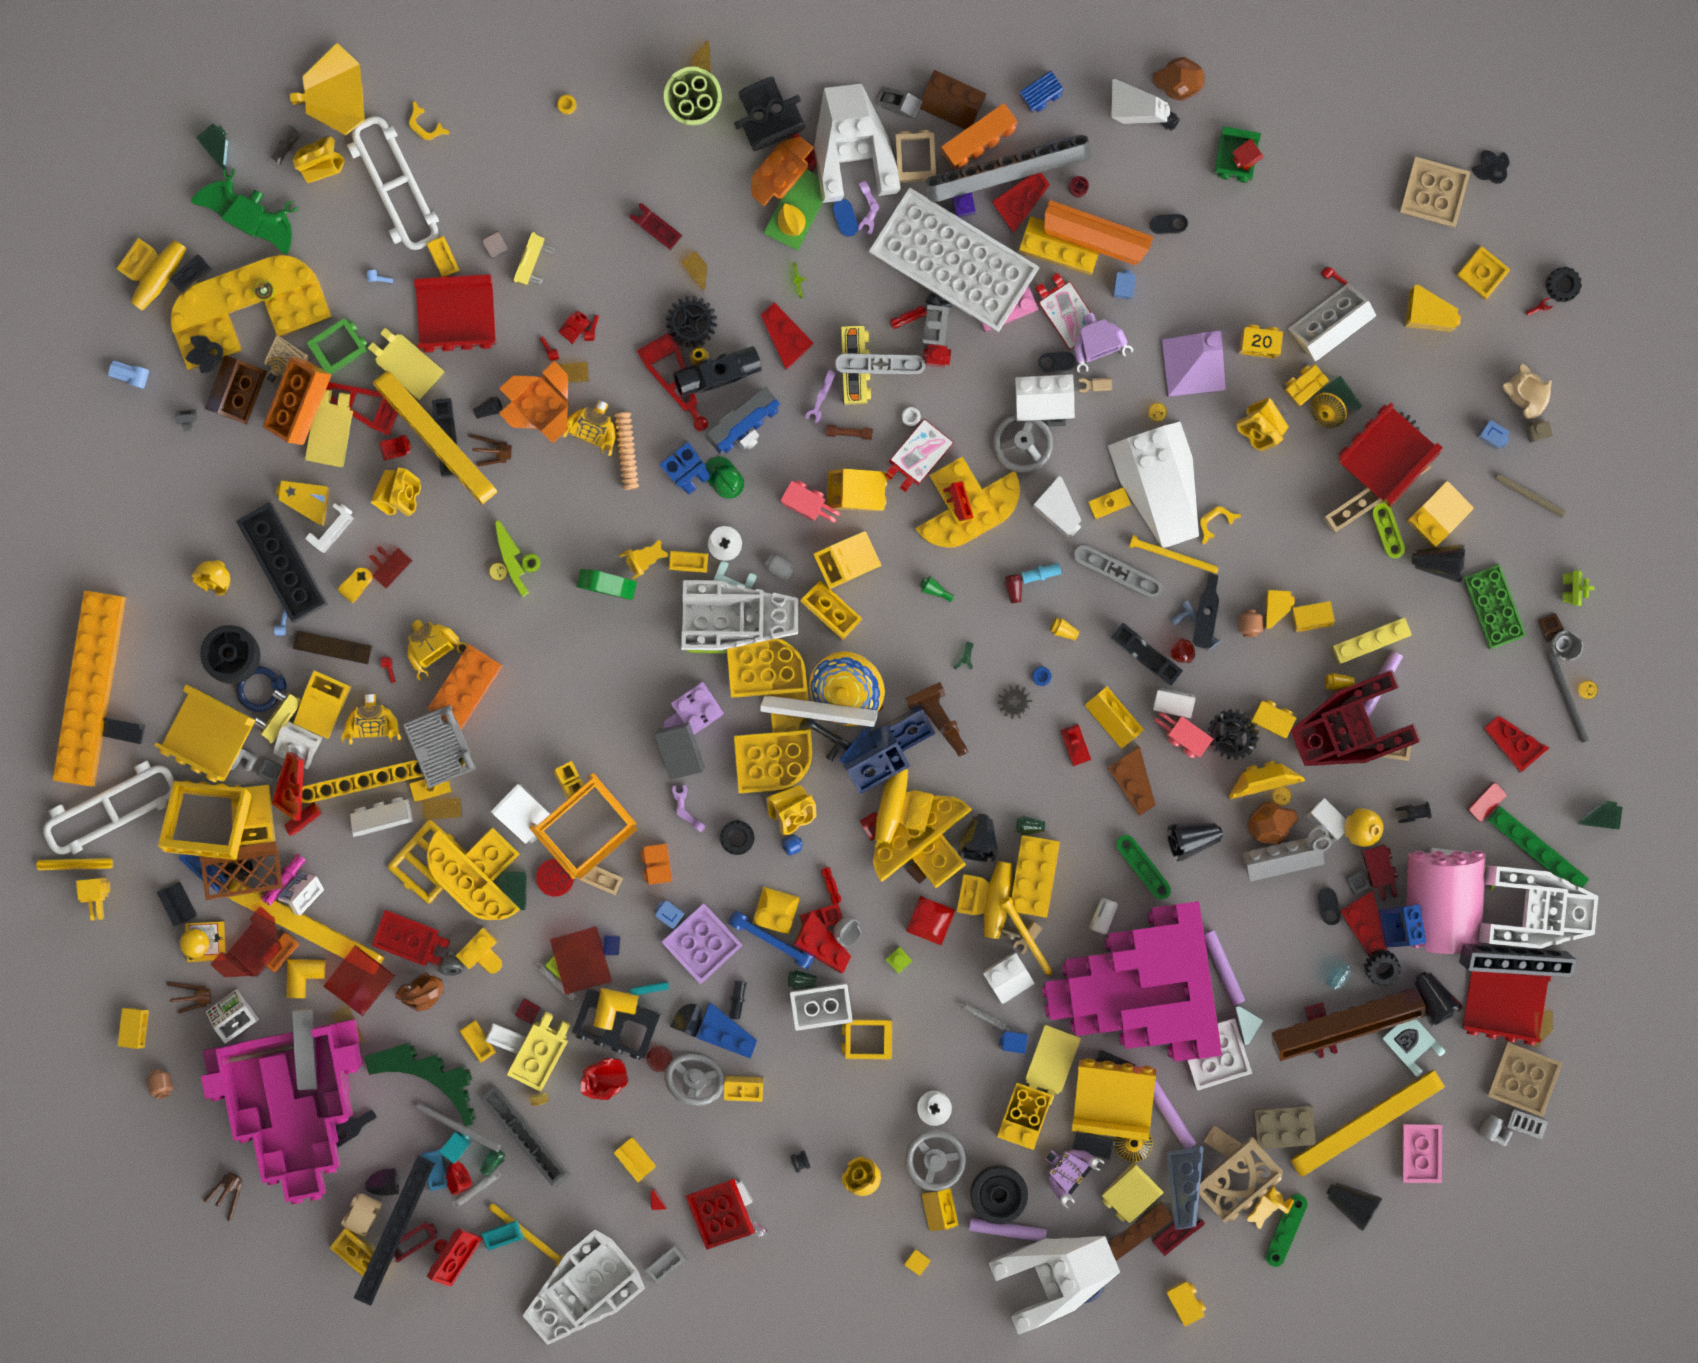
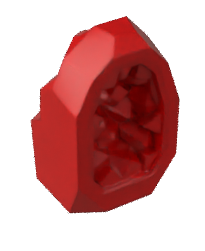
M459 1161L455 1164L453 1162L449 1163L446 1173L447 1187L454 1196L471 1188L472 1182L467 1169Z

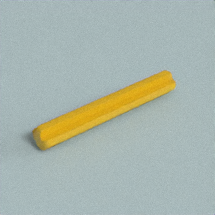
M113 859L37 860L36 868L37 870L113 868Z

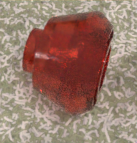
M1181 638L1172 646L1171 656L1178 663H1191L1195 658L1194 646L1190 640Z
M656 1046L647 1054V1064L655 1072H664L673 1060L670 1050L663 1046Z

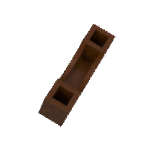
M1161 1201L1145 1212L1131 1226L1107 1240L1116 1261L1174 1220Z

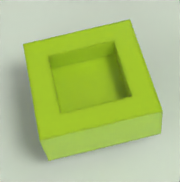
M898 947L885 959L898 974L912 962L901 947Z

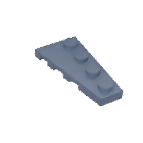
M1202 1146L1166 1152L1175 1229L1178 1230L1196 1227L1204 1150Z

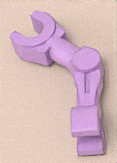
M865 180L858 185L865 195L870 209L867 217L859 224L858 230L861 231L863 225H868L869 231L867 234L870 235L873 232V220L879 205L872 196Z
M828 371L817 395L818 399L815 407L808 410L806 419H809L810 414L816 415L815 423H818L821 419L819 408L834 380L835 372Z
M683 785L682 793H678L677 786H673L672 792L675 800H677V815L702 832L706 826L685 811L684 799H686L688 792L687 786Z

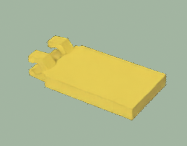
M384 328L380 334L390 343L383 351L373 342L368 349L377 356L375 360L385 371H390L418 400H421L445 371L402 334L399 335L397 333L394 336Z
M325 390L310 427L305 460L344 467L353 410H350L349 407L350 394L339 393L338 405L330 404L332 391Z
M547 1011L542 1016L540 1023L537 1021L533 1023L507 1071L508 1076L540 1092L568 1042L565 1035L570 1027L569 1022L562 1020L557 1031L549 1028L548 1026L553 1016Z
M1044 1025L1025 1079L1027 1080L1026 1083H1029L1028 1087L1034 1089L1040 1087L1047 1090L1046 1093L1053 1095L1050 1102L1051 1105L1055 1093L1059 1094V1092H1062L1081 1038Z

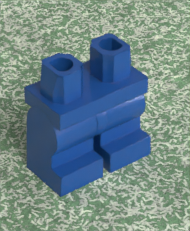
M687 442L675 452L682 462L679 463L672 454L659 465L679 489L682 488L690 495L697 489L691 482L692 479L697 476L702 483H705L711 477L706 470V465L689 442Z

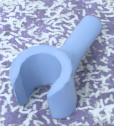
M368 270L366 273L369 282L382 281L393 283L392 278L377 276V270Z
M285 609L283 610L281 625L274 626L276 636H284L286 634L287 613Z

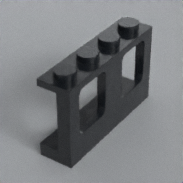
M588 988L572 1033L576 1034L575 1037L585 1041L587 1038L594 1040L593 1044L604 1047L606 1044L611 1046V1050L617 1053L628 1052L630 1053L629 1057L640 1060L641 1057L645 1059L661 1014L638 1005L635 1015L616 1011L612 1030L606 1029L604 1036L599 1037L582 1030L589 1008H597L600 995L599 991ZM627 1020L644 1025L647 1028L639 1050L618 1043L624 1023Z

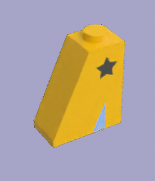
M281 481V484L277 485L276 496H279L278 500L315 523L324 526L329 493L327 486Z

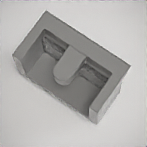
M927 305L923 346H928V344H945L949 307Z

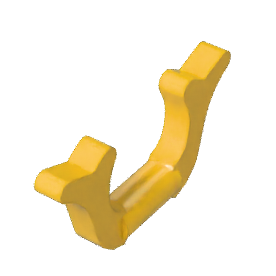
M415 101L413 102L414 110L409 120V125L415 133L426 141L442 134H450L449 130L442 128L441 123H438L437 128L432 133L422 129L416 123V119L425 111L423 108H419Z
M1219 506L1205 514L1200 519V526L1203 532L1202 544H1206L1209 538H1214L1215 536L1207 529V523L1211 519L1222 513L1227 517L1228 523L1232 524L1234 519L1241 517V514L1230 513L1224 507Z

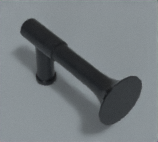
M804 717L801 721L800 729L811 728L835 743L826 756L831 762H833L841 748L847 751L851 743L825 729L812 718Z

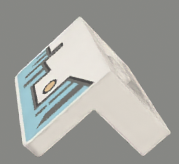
M301 872L277 898L279 901L288 903L294 914L300 916L324 889L317 876Z

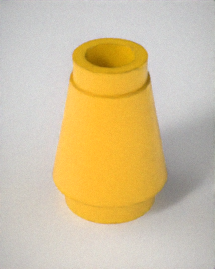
M697 347L690 353V360L694 365H699L701 361L709 359L707 350L702 347ZM697 352H701V358L695 357V355H697Z
M1056 617L1050 627L1053 635L1074 641L1080 632L1063 618L1059 619Z
M1330 673L1325 676V688L1331 692L1354 685V677Z

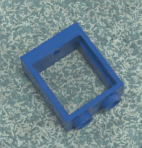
M1420 904L1379 909L1385 948L1426 943ZM1400 913H1402V916H1403V922H1404V928H1405V934H1406V939H1407V940L1404 939V933H1403V927H1402V921H1401Z

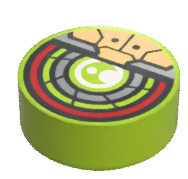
M260 281L255 285L254 293L261 300H269L274 295V287L268 281Z

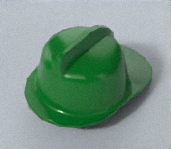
M719 456L710 459L705 464L706 470L711 477L707 482L723 498L731 499L739 496L744 488V479L741 473L727 458Z

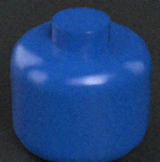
M793 834L782 839L783 849L788 856L801 851V845H803L801 838Z

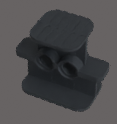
M773 76L744 87L738 92L748 116L736 121L734 125L736 129L743 127L753 151L768 147L805 129V123L796 106L801 101L800 96L795 95L783 100ZM772 105H781V111L773 112L771 110ZM760 111L764 114V118L756 120L753 115Z

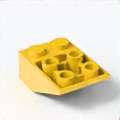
M866 531L813 554L829 590L882 566Z
M313 671L293 724L329 739L352 686L318 671Z
M270 785L244 787L252 796L240 846L276 841ZM231 799L232 828L239 799Z
M1016 1082L996 1136L1034 1150L1053 1095Z

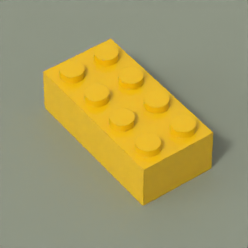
M1021 835L1011 892L1012 906L1017 913L1047 918L1060 841Z

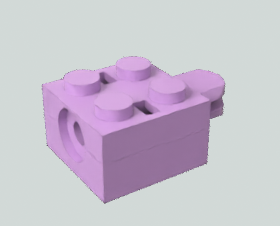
M702 682L671 703L676 713L665 720L664 727L667 728L690 722L693 734L695 735L725 713L704 682Z

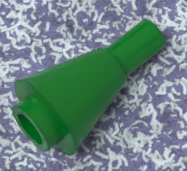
M931 576L928 578L924 577L919 587L922 588V593L942 597L949 602L954 598V595L945 591Z

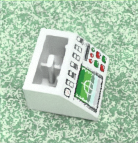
M238 989L206 1011L214 1030L225 1044L259 1021V1018Z

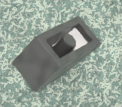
M882 87L876 105L901 116L916 119L923 101L908 92Z

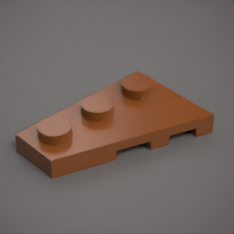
M1138 747L1109 766L1108 770L1140 816L1154 807L1155 801L1141 749Z

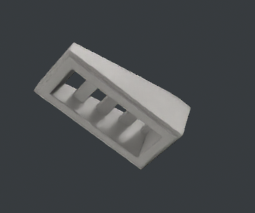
M1511 1108L1505 1127L1542 1140L1548 1121ZM1517 1115H1520L1518 1125L1514 1126ZM1525 1117L1527 1121L1524 1129H1522L1521 1126ZM1531 1120H1534L1531 1131H1528ZM1538 1122L1542 1123L1538 1134H1536L1535 1130Z

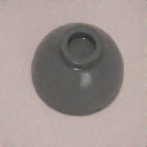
M446 952L438 965L437 971L447 976L459 975L464 971V964L456 957V952Z

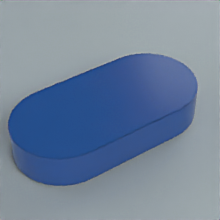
M846 199L836 201L833 206V212L842 235L852 237L858 232V222L852 205Z

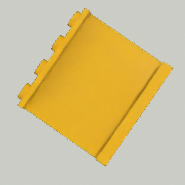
M186 684L183 691L188 695L163 744L156 742L154 746L160 749L159 753L170 757V755L176 757L174 761L184 766L186 763L191 765L190 769L199 774L201 772L206 773L207 779L213 782L217 780L224 782L256 720Z
M1089 1058L1080 1060L1072 1131L1149 1141L1157 1069H1153L1150 1066L1136 1067L1129 1063L1120 1065L1114 1064L1111 1061L1096 1062Z

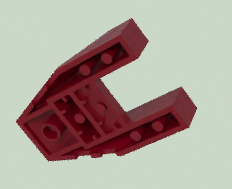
M1393 669L1335 692L1290 730L1304 766L1367 763L1421 741L1414 723L1376 737L1364 707V701L1400 687Z

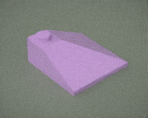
M1221 331L1162 339L1168 397L1226 390Z

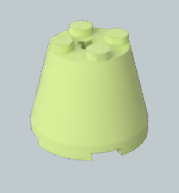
M686 67L678 70L669 79L664 89V102L668 112L675 120L685 125L694 126L708 122L716 115L722 101V92L717 79L713 74L699 67ZM692 98H695V100H697L696 107H694L692 103Z

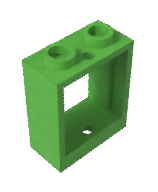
M346 318L307 342L324 371L331 374V376L368 352L365 348L368 346L363 336L358 337L355 332L358 330L352 320L348 321ZM345 326L359 349L332 366L318 343Z

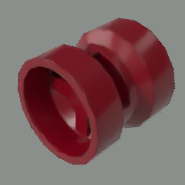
M1082 176L1074 177L1069 185L1070 194L1076 198L1083 197L1089 188L1088 180Z

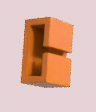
M667 843L643 847L644 851H640L642 862L646 863V870H643L644 880L648 881L649 885L672 882Z

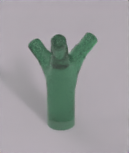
M966 642L964 653L960 661L954 666L955 670L966 663L969 669H973L971 664L973 643Z

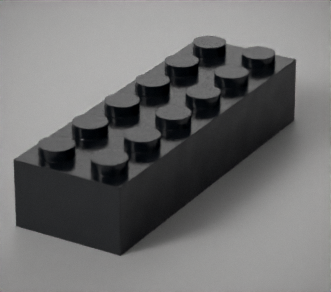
M269 502L236 521L291 622L295 623L328 605L272 503Z

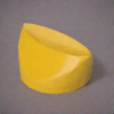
M784 204L779 211L777 223L779 229L784 234L797 236L805 228L806 220L802 211L797 207Z

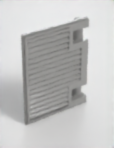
M451 705L403 723L428 788L477 769L471 759V753L458 721L455 720ZM444 714L448 721L445 725L441 717ZM461 757H463L466 765L464 767L461 766L459 761Z

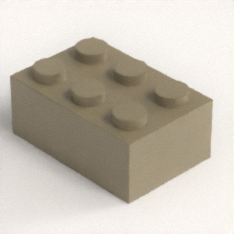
M1312 1105L1253 1109L1255 1140L1262 1149L1316 1145Z

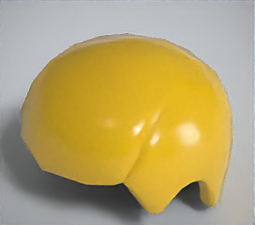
M188 930L179 940L180 950L189 958L201 957L209 948V938L202 930Z

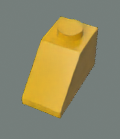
M1266 591L1264 629L1273 627L1291 610V607H1294V596H1291V591Z

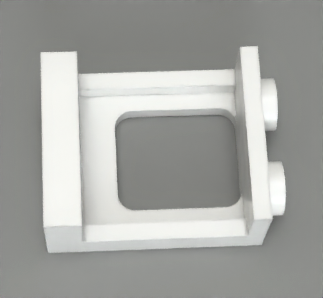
M336 503L333 505L341 514L320 539L312 533H309L305 538L323 553L330 548L354 519L351 516L353 512L342 503L340 506Z

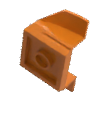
M802 137L781 141V144L776 146L754 172V175L752 174L751 196L763 206L766 205L773 195L778 199L783 198L808 169V163L804 159L814 147Z
M554 361L542 372L541 378L569 404L568 374ZM512 402L499 413L513 428L538 430Z
M512 376L499 388L552 443L566 432L568 404L541 377Z

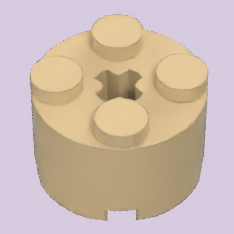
M357 1193L349 1206L352 1210H349L345 1215L341 1225L365 1238L383 1203L363 1193Z

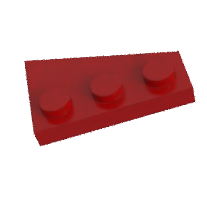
M1042 172L1028 176L992 201V204L1013 234L1050 186Z
M775 302L761 314L762 320L787 370L814 343Z
M1500 716L1494 718L1483 728L1519 773L1524 771L1549 749L1548 746L1539 743L1535 738L1525 734L1518 727Z
M286 752L272 805L294 821H300L304 760L294 752Z
M1373 890L1340 910L1368 956L1370 953L1375 954L1374 951L1376 950L1379 952L1381 949L1388 950L1385 948L1381 921Z
M810 911L793 945L840 974L844 973L851 955L835 940L833 934L815 913Z

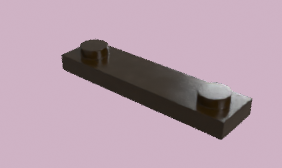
M297 630L293 649L369 665L372 646Z

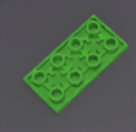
M809 170L803 173L779 202L764 232L765 235L796 251L799 250L822 205L817 174ZM784 204L797 207L805 216V228L797 236L786 235L778 227L779 211Z
M1500 564L1463 577L1489 649L1526 636Z

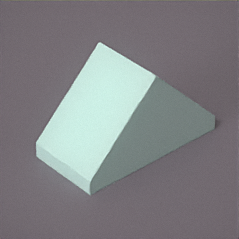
M1237 1005L1234 1008L1243 1044L1247 1045L1252 1040L1263 1020Z

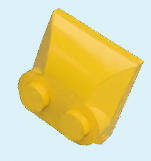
M763 886L752 923L789 934L800 897Z

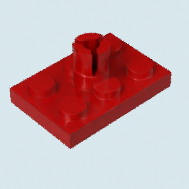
M457 1228L451 1235L449 1242L443 1238L439 1239L435 1243L433 1250L440 1256L430 1267L426 1277L432 1281L452 1287L483 1238L478 1234Z

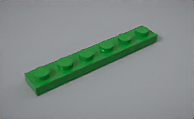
M1501 806L1487 820L1553 875L1581 888L1590 880Z

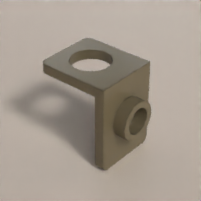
M1007 913L1005 924L1001 930L1004 933L1003 937L1012 940L1015 937L1020 938V932L1017 927H1009L1008 919L1010 916ZM1018 914L1024 923L1025 916Z

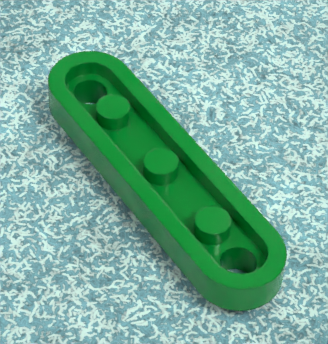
M1120 836L1116 842L1118 851L1156 899H1167L1171 894V887L1132 836ZM1124 841L1129 842L1128 848L1122 846ZM1160 886L1164 887V893L1159 894L1157 891Z
M1301 1194L1291 1195L1289 1198L1294 1200L1290 1211L1288 1214L1284 1211L1265 1254V1259L1270 1266H1281L1286 1259L1308 1206L1306 1198ZM1296 1201H1301L1300 1207H1295ZM1274 1254L1279 1255V1259L1276 1261L1272 1259Z

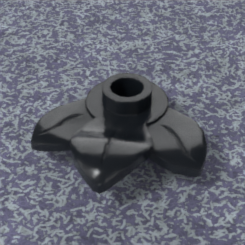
M1483 150L1480 156L1481 164L1472 168L1473 174L1480 180H1490L1495 184L1503 183L1507 178L1506 169L1510 164L1508 155L1502 152L1496 156L1492 151ZM1499 171L1501 175L1495 176L1494 173Z
M206 336L191 337V343L195 348L188 353L185 359L192 364L199 365L200 373L210 372L213 370L216 361L220 360L223 356L222 346L216 342H211ZM213 348L217 350V354L214 356L210 353Z

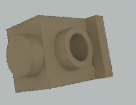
M1544 419L1526 424L1531 443L1553 436L1549 421L1545 422Z

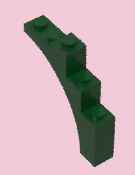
M410 1042L364 1056L369 1075L382 1072H401L427 1080L441 1089L453 1102L461 1115L465 1127L474 1124L476 1115L474 1109L469 1107L468 1101L471 1100L469 1092L464 1090V1087L470 1085V1080H472L471 1071L466 1069V1066L443 1072L442 1069L445 1068L442 1057H438V1054L415 1060L417 1056L416 1048L414 1045L411 1046Z

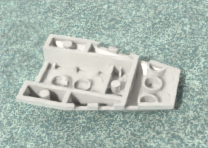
M1181 422L1165 425L1109 445L1108 449L1121 485L1135 504L1160 546L1166 548L1199 537L1193 457Z
M683 580L682 650H723L798 634V598L778 593L769 594L765 593L764 590H752L738 584L737 586L730 585L725 581Z
M594 1229L565 1254L525 1311L523 1317L544 1342L549 1345L577 1330L579 1331L594 1322L596 1323L609 1315L617 1313L642 1292L645 1287L637 1268L611 1238Z

